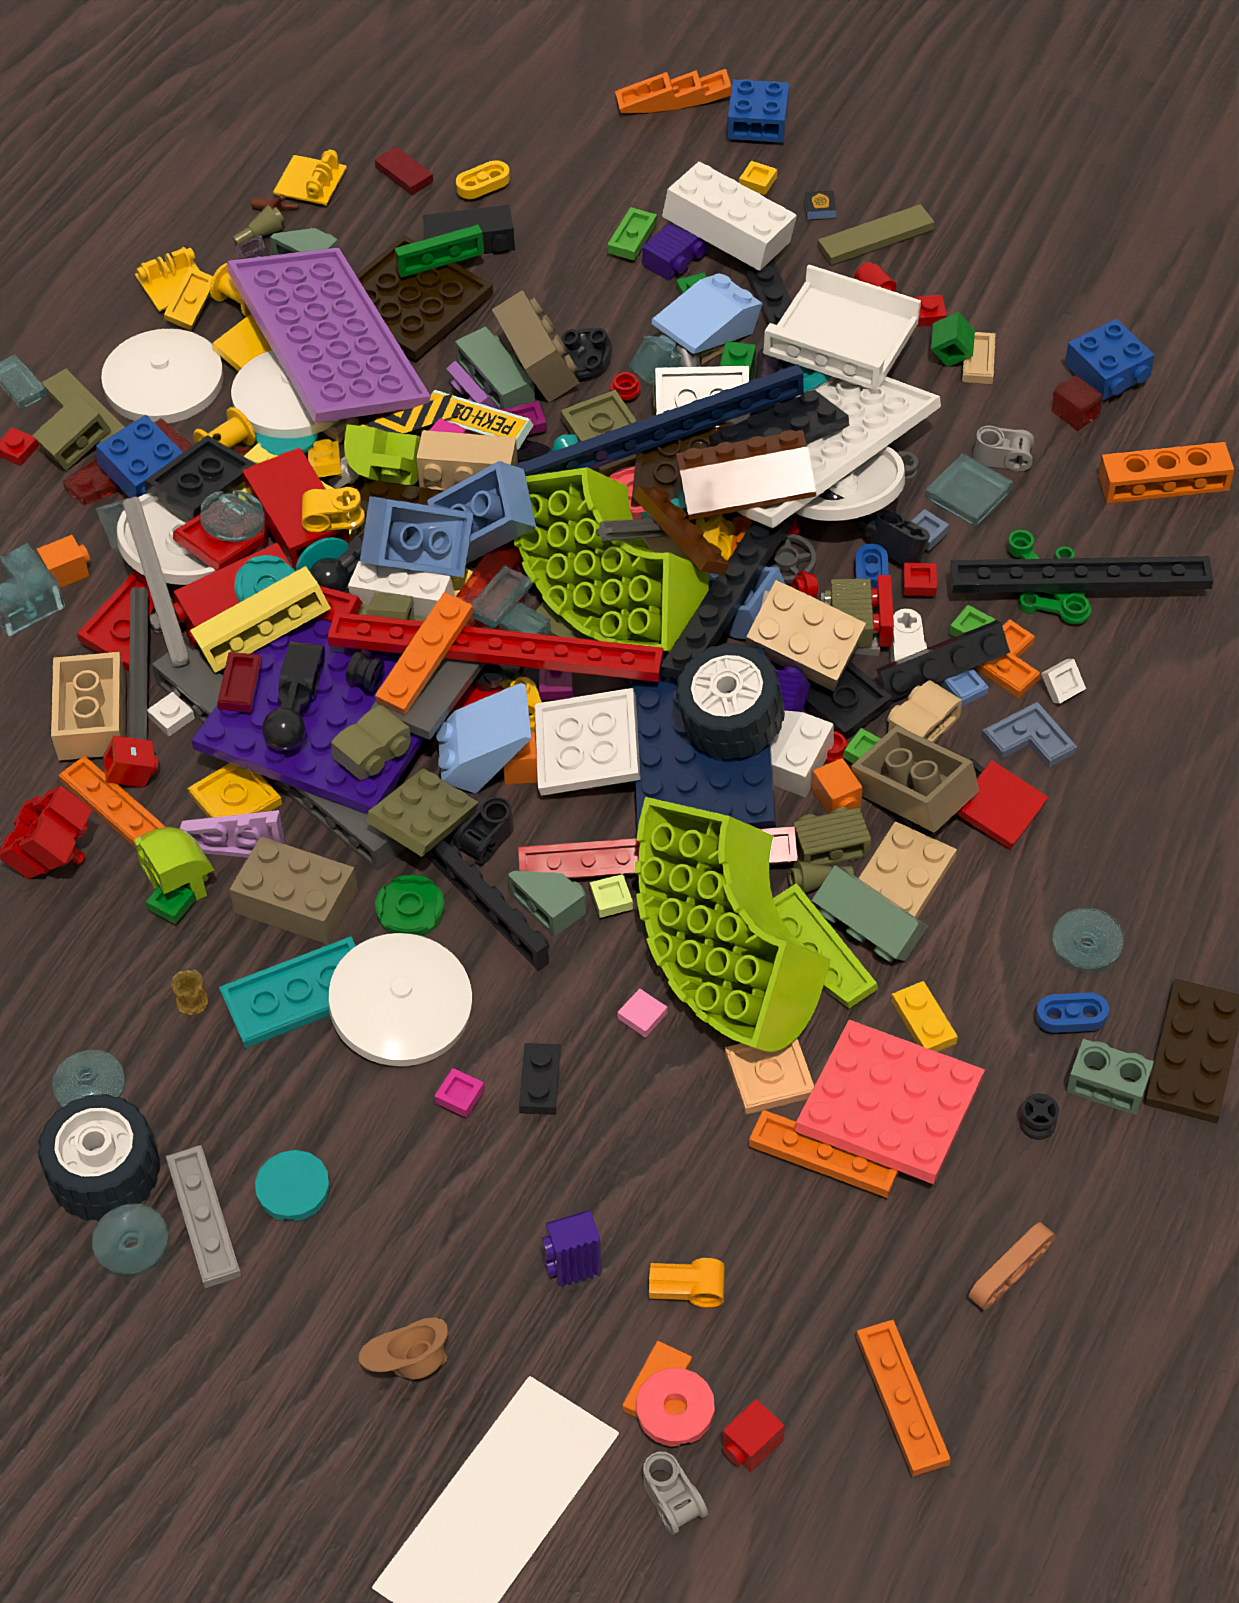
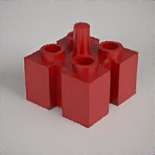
M62 785L47 791L43 798L38 795L25 801L13 822L15 825L13 831L7 834L0 847V859L27 879L40 874H46L56 867L67 865L70 861L79 865L84 860L85 854L75 847L76 841L74 838H80L87 830L89 825L87 820L93 809Z

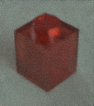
M1076 375L1067 382L1060 383L1055 388L1051 411L1076 431H1079L1100 416L1103 395Z

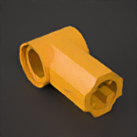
M713 1258L696 1259L691 1265L651 1263L649 1298L690 1300V1303L698 1307H718L724 1302L725 1265L720 1260Z

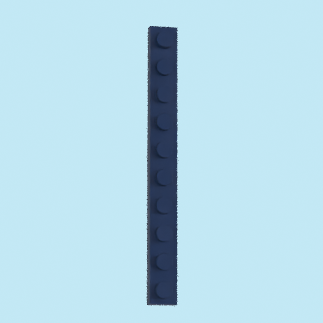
M799 365L781 369L773 374L753 379L742 385L694 400L683 406L666 410L655 416L638 420L624 427L607 431L604 434L548 452L545 455L520 462L514 466L524 469L525 476L586 467L595 469L799 396L804 393L803 371Z

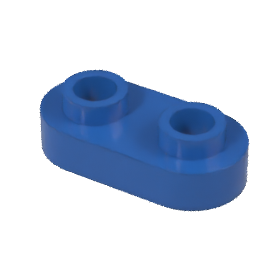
M866 544L857 550L855 558L856 579L870 578L871 588H876L878 575H889L888 554L882 546Z
M1096 993L1047 995L1037 1005L1036 1021L1042 1029L1052 1033L1094 1031L1106 1024L1109 1005L1101 995ZM1091 1013L1095 1017H1086L1084 1014ZM1049 1015H1055V1016H1057L1059 1019H1052V1018H1050V1017H1048V1016H1049Z

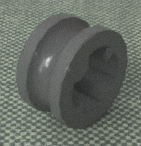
M899 451L897 453L903 460V464H907L904 466L905 481H908L915 477L917 473L918 458L911 452Z

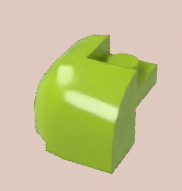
M347 424L344 441L345 457L349 466L358 475L377 481L413 485L419 479L416 458L421 437L387 432L374 427Z
M163 827L154 829L134 839L140 866L154 889L160 886L163 893L166 894L185 885L186 888L195 892V901L207 896L204 882L208 880L207 874L214 871V868L197 841L185 830Z

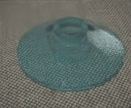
M1077 908L1070 910L1057 920L1053 929L1052 939L1057 953L1066 962L1078 968L1099 969L1112 964L1123 950L1124 934L1121 926L1111 915L1098 909ZM1082 943H1089V944H1091L1092 946H1086V945H1083Z
M85 1050L69 1056L59 1065L52 1080V1090L55 1099L62 1107L72 1100H78L92 1094L93 1096L109 1094L113 1097H120L125 1086V1074L120 1062L113 1055L100 1050ZM86 1074H92V1075H91L90 1077H88V1078H81L82 1076H84V1075H86Z
M126 1204L112 1209L100 1219L92 1235V1248L99 1263L106 1269L120 1274H133L151 1267L163 1255L168 1243V1230L162 1216L154 1209L141 1204ZM132 1241L138 1242L136 1246L126 1248L128 1243Z

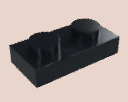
M524 1044L519 1100L520 1113L556 1115L561 1044Z

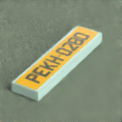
M434 390L430 401L449 394ZM454 395V400L461 414L444 419L466 429V434L516 437L517 450L534 426L528 418Z

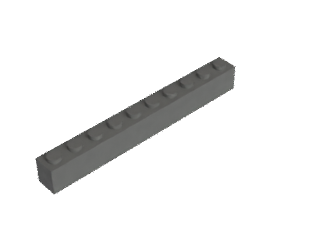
M185 645L190 659L187 665L174 667L169 652H167L152 663L157 685L168 694L174 692L193 710L194 716L204 724L217 705L224 672L220 670L214 673L204 656L197 649L191 650ZM267 777L375 870L379 871L407 848L365 822L366 813Z

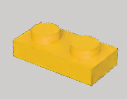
M189 266L164 313V320L192 331L210 296V283L213 276Z
M329 439L314 442L313 447L308 451V461L318 477L342 474L339 442H332Z
M924 981L892 993L891 1002L917 1045L938 1052L957 1044V1034Z

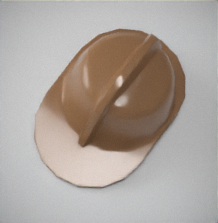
M433 1317L424 1318L406 1327L384 1333L371 1339L363 1346L359 1352V1363L363 1368L372 1372L393 1371L396 1375L411 1380L427 1377L447 1361L443 1344L448 1336V1326L442 1319Z

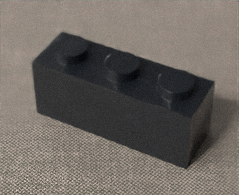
M509 205L423 215L425 239L479 225L483 233L484 254L515 250L514 228Z

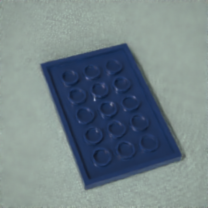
M755 648L759 650L761 654L765 655L764 648ZM661 672L659 682L632 679V687L636 695L641 780H636L637 831L645 797L731 816L758 829L776 827L771 743L756 754L748 755V757L724 759L723 757L711 756L709 753L698 749L696 744L691 742L687 735L676 696L678 679L663 677Z

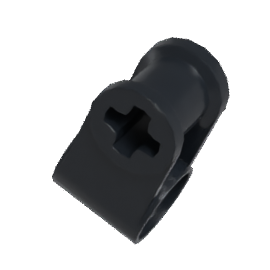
M501 797L487 799L470 819L459 827L454 835L453 844L459 850L465 849L474 855L478 863H487L496 850L513 833L514 823L510 803Z

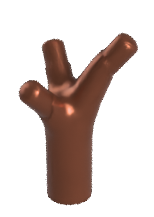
M283 194L275 199L253 197L251 200V207L263 210L267 205L272 209L276 207L278 210L298 209L299 205L282 202L285 199Z

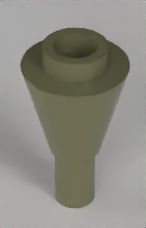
M267 205L248 225V228L232 238L239 247L253 238L283 231L282 224L285 220L276 207L272 209Z
M795 861L793 868H790L788 872L790 887L797 883L804 893L818 889L832 868L826 865ZM852 866L841 867L854 875Z

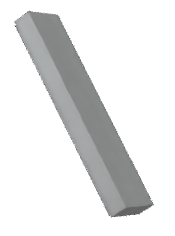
M202 1145L167 1155L166 1159L204 1287L208 1288L241 1277Z

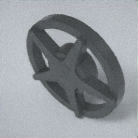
M785 534L781 542L786 541L785 546L777 548L770 560L774 563L773 567H779L780 572L789 571L792 576H782L785 584H791L793 578L799 572L797 569L799 563L811 560L809 566L804 571H807L808 574L813 572L816 565V552L812 544L805 538L795 534ZM790 542L802 545L809 553L799 554L794 547L790 546Z

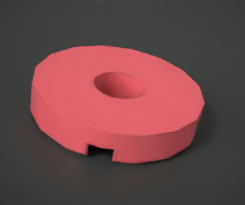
M666 1368L652 1374L641 1385L636 1398L637 1417L644 1433L655 1442L669 1447L680 1446V1444L687 1442L691 1444L699 1440L710 1429L714 1418V1395L708 1383L697 1373L683 1368ZM675 1399L680 1400L686 1405V1410L679 1415L669 1414L664 1408L666 1403Z

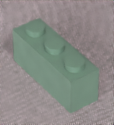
M486 326L455 341L457 363L500 409L535 402L534 388H536V384L520 366L517 357L513 353L510 354L504 348L501 339L497 335L494 336Z
M834 865L812 899L813 902L821 907L819 912L822 916L833 923H836L838 919L849 926L846 930L848 934L861 942H864L867 938L877 945L874 951L890 962L894 958L906 961L928 928V925L846 869Z

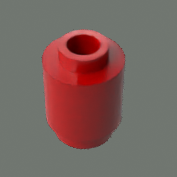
M866 262L855 272L854 279L893 292L896 291L897 285L895 281L877 264Z

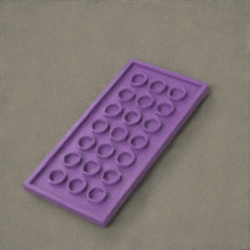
M339 247L228 261L227 272L314 423L412 409L430 402V394Z

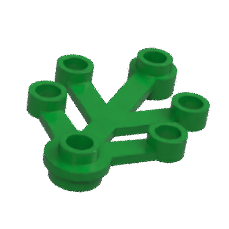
M1016 530L1009 535L1007 548L1014 558L1040 559L1033 551L1034 537L1030 532ZM1062 546L1056 550L1055 558H1062L1061 556L1074 558L1075 552L1070 547ZM1068 591L1043 592L1052 594L1057 600L1041 598L1033 592H1025L1020 596L1019 609L1025 614H1033L1038 609L1058 613L1062 620L1070 624L1084 623L1091 615V606L1085 597L1086 591H1073L1072 594Z

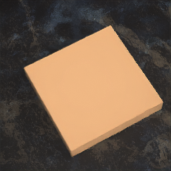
M797 1038L787 1047L774 1052L756 1049L743 1043L725 1047V1055L745 1114L809 1098L814 1084Z

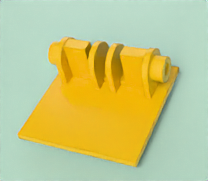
M334 150L323 152L321 160L293 155L273 194H283L285 197L327 205L347 166L339 164L338 155Z
M182 247L180 250L172 252V258L169 253L165 254L166 262L159 256L157 261L154 259L141 263V267L136 268V278L159 312L167 309L188 267L199 270L193 261L195 255L191 248L186 249Z

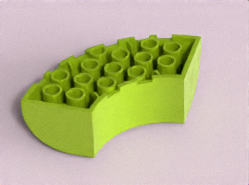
M587 467L525 476L536 528L513 540L515 546L519 547L524 560L522 565L531 582L536 584L548 606L581 633L599 641L662 647L663 654H668L709 591V572L701 571L693 562L672 553H655L643 539L602 541L601 536L596 535V529H599V524L602 521L633 520L627 485Z
M645 797L636 840L640 842L639 861L635 862V874L639 875L640 893L636 894L640 919L645 921L649 936L646 940L657 965L662 967L666 977L669 979L668 984L680 1000L687 1003L696 1013V1016L709 1023L720 1033L735 1041L767 1052H774L787 1047L802 1033L809 1023L817 1007L831 959L817 954L801 944L790 933L777 912L769 879V860L774 835L731 816Z

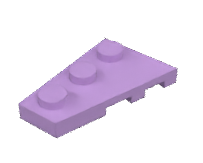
M279 810L182 821L180 829L185 830L197 841L204 854L248 858L260 836L286 844Z

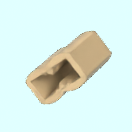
M929 680L922 686H916L910 693L908 701L904 702L901 706L896 705L891 710L887 719L889 722L888 732L898 725L934 743L960 717L962 700Z

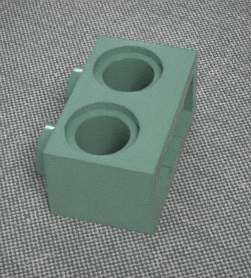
M1083 1039L1070 1074L1067 1093L1138 1115L1154 1061L1145 1059L1137 1053H1126L1111 1048L1100 1041ZM1088 1066H1094L1099 1070L1089 1069ZM1123 1078L1133 1079L1135 1082H1128Z

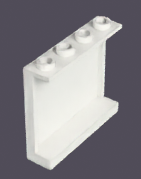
M808 265L806 282L777 325L769 323L765 329L763 354L877 391L918 325L921 300Z

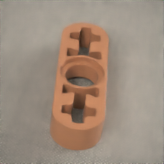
M1041 1222L1035 1224L975 1283L968 1297L983 1310L990 1308L1046 1253L1054 1242L1056 1234Z

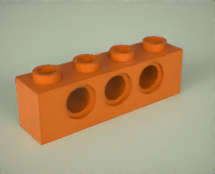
M1225 442L1105 454L1101 456L1098 478L1106 504L1230 491L1234 467Z

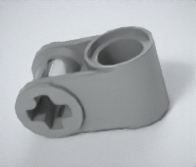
M995 426L981 427L976 434L972 454L973 460L982 467L1025 471L1032 465L1033 459L1030 449L1034 445V436L1026 430L1005 429ZM1020 439L1023 440L1022 445H1019ZM1016 456H1019L1018 463L1016 462Z
M667 1452L651 1454L644 1463L643 1487L656 1507L664 1526L674 1536L679 1532V1527L698 1516L702 1519L708 1516V1510L700 1493L690 1483L673 1455ZM657 1470H664L671 1475V1478L664 1482H658L651 1477V1474Z

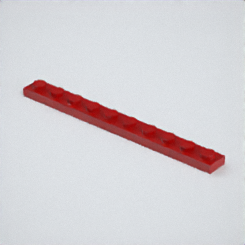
M334 612L328 633L329 646L403 654L424 622ZM464 626L444 658L659 682L660 666L663 661V648Z

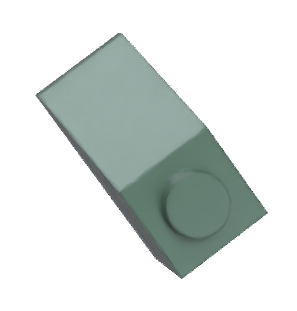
M316 228L274 233L270 236L273 255L339 247L338 239Z
M512 871L508 874L509 894L553 937L560 934L586 914V893L578 882H571L563 873Z

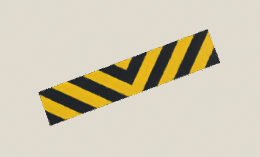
M449 394L421 406L406 409L360 426L374 427L387 432L404 434L433 424L440 418L444 420L461 413L453 395Z

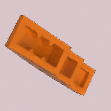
M726 69L699 78L696 70L671 80L668 72L619 89L615 91L621 113H652L706 104L731 96L732 85Z

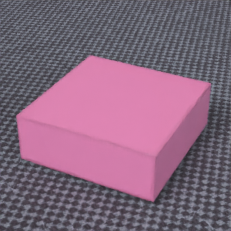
M639 988L617 1012L618 1020L646 1038L668 1014V1007Z

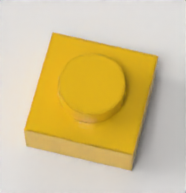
M751 161L740 176L739 183L754 192L766 195L777 179V169Z

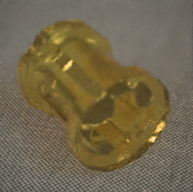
M182 970L173 977L171 985L176 995V1005L179 1011L187 1015H196L202 1012L208 1004L207 993L202 988L204 984L203 978L196 970Z

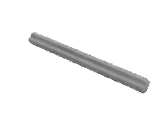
M138 497L125 499L123 501L124 510L172 665L174 667L187 665L190 659L140 499Z

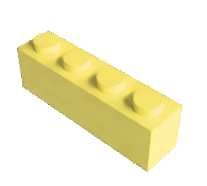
M305 566L190 631L214 673L225 668L229 652L250 654L331 608L319 584Z

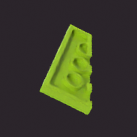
M797 883L773 898L777 912L790 933L809 950L831 959L823 990L849 1009L878 990L877 982Z

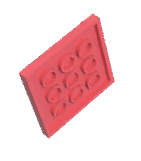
M848 1020L796 1121L795 1132L934 1184L983 1080L985 1069Z

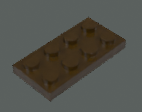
M1175 978L1144 1105L1218 1123L1239 1030V994Z

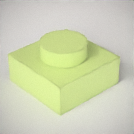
M623 874L590 882V892L599 918L633 910V901Z

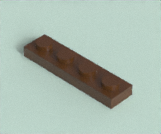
M638 485L632 497L701 571L724 575L730 564L721 556L722 551L720 548L706 540L703 536V530L692 524L686 518V512L668 499L669 494L657 486L648 488Z

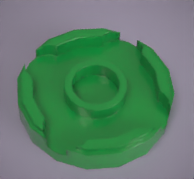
M415 874L399 876L392 879L393 883L388 884L386 887L384 885L379 890L375 900L377 920L382 928L390 934L406 933L424 936L432 932L443 919L445 913L443 893L427 877Z

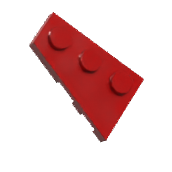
M136 570L77 633L78 641L99 654L120 652L124 669L129 671L131 589L134 587H145L148 590V627L150 625L149 616L155 612L146 577Z

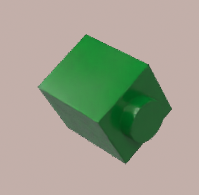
M959 312L933 323L931 350L947 367L973 356L975 329Z

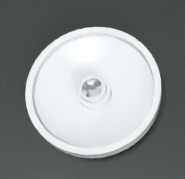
M157 329L140 333L121 343L106 359L101 375L105 397L115 411L133 421L138 420L144 415H147L155 424H167L185 420L208 407L219 394L224 379L220 355L212 349L213 345L208 340L186 330Z
M273 350L265 352L249 361L238 372L233 381L231 389L233 407L239 409L248 418L254 431L259 434L285 439L306 437L322 432L341 420L314 423Z
M886 446L828 488L832 492L844 497L843 499L826 500L817 496L795 513L807 518L825 521L848 520L874 513L889 505L903 490L905 485L903 460L896 451Z
M151 493L138 497L166 583L188 585L215 572L213 568L173 540V531L190 521L191 517ZM221 498L219 501L215 503L217 504L218 502H220L226 508H228L233 513L242 518L237 509L223 498ZM124 510L117 525L118 548L125 561L133 569L145 575Z
M393 933L368 939L354 947L343 957L331 978L329 1013L336 1032L353 1051L376 1063L389 1066H412L431 1061L447 1052L456 1044L465 1031L470 1018L472 989L464 967L448 949L422 936Z

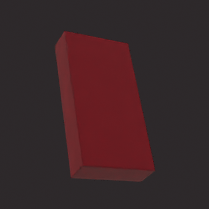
M397 146L374 159L375 167L411 195L433 182V174Z
M228 653L217 700L218 710L252 713L262 667V655Z

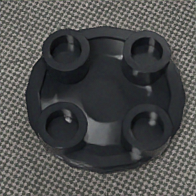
M586 328L578 331L570 329L564 332L561 337L567 348V353L564 356L569 354L578 368L574 372L577 379L591 377L598 373L611 357L612 342L602 328Z

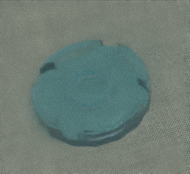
M232 490V494H223L224 491H219L208 496L201 504L200 522L204 530L211 536L223 541L239 542L251 539L259 534L264 526L263 506L251 494L239 490Z

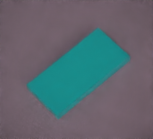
M351 936L219 987L221 996L244 1048L330 1016L329 987L331 978L343 957L356 947Z

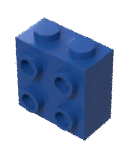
M733 79L728 112V139L784 142L789 104V83Z
M1116 318L1068 342L1065 365L1103 401L1151 377L1155 355Z
M144 415L96 445L97 464L130 498L140 497L149 493L145 490V480L183 453L147 415Z

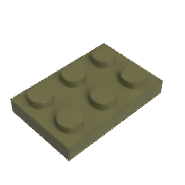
M616 390L560 410L561 420L569 432L577 436L578 441L596 437L607 431L615 430L637 421ZM636 454L595 468V471L609 477L613 472L623 467L634 466Z
M422 768L368 811L365 822L422 857L472 816L479 802L469 797L462 790L456 789L443 781L436 774Z

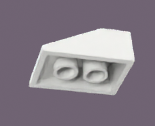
M784 711L785 717L781 724L782 728L771 742L774 786L806 798L812 787L813 770L823 766L828 750H831L834 745V724L804 712Z

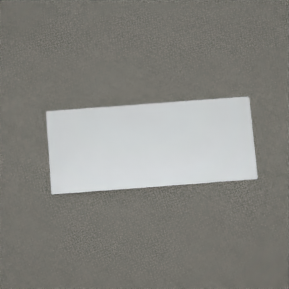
M529 1376L372 1588L393 1603H498L617 1438L619 1432Z

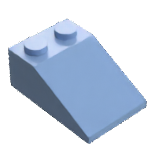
M719 273L700 279L652 318L651 324L688 351L696 354L725 344L726 341H733L753 334L762 302L753 297L749 291L733 283L728 276Z
M516 684L455 710L440 725L436 738L439 743L438 765L441 768V779L454 787L477 793L531 740L525 684Z

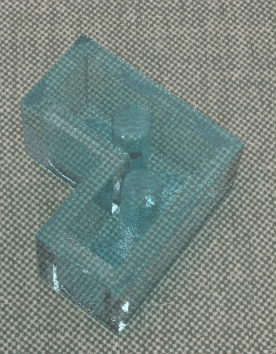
M28 543L0 556V563L6 582L0 584V626L8 637L65 607L58 581Z

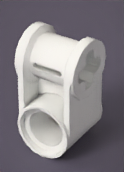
M900 609L893 615L894 630L890 647L891 663L927 648L924 641L921 616L912 609Z

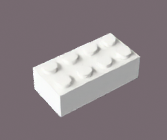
M698 162L667 189L662 217L760 271L790 243L797 215L741 185L734 179L712 169L710 166Z

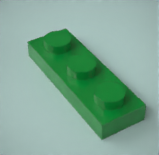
M479 225L397 247L395 248L397 271L402 278L484 254L483 233Z

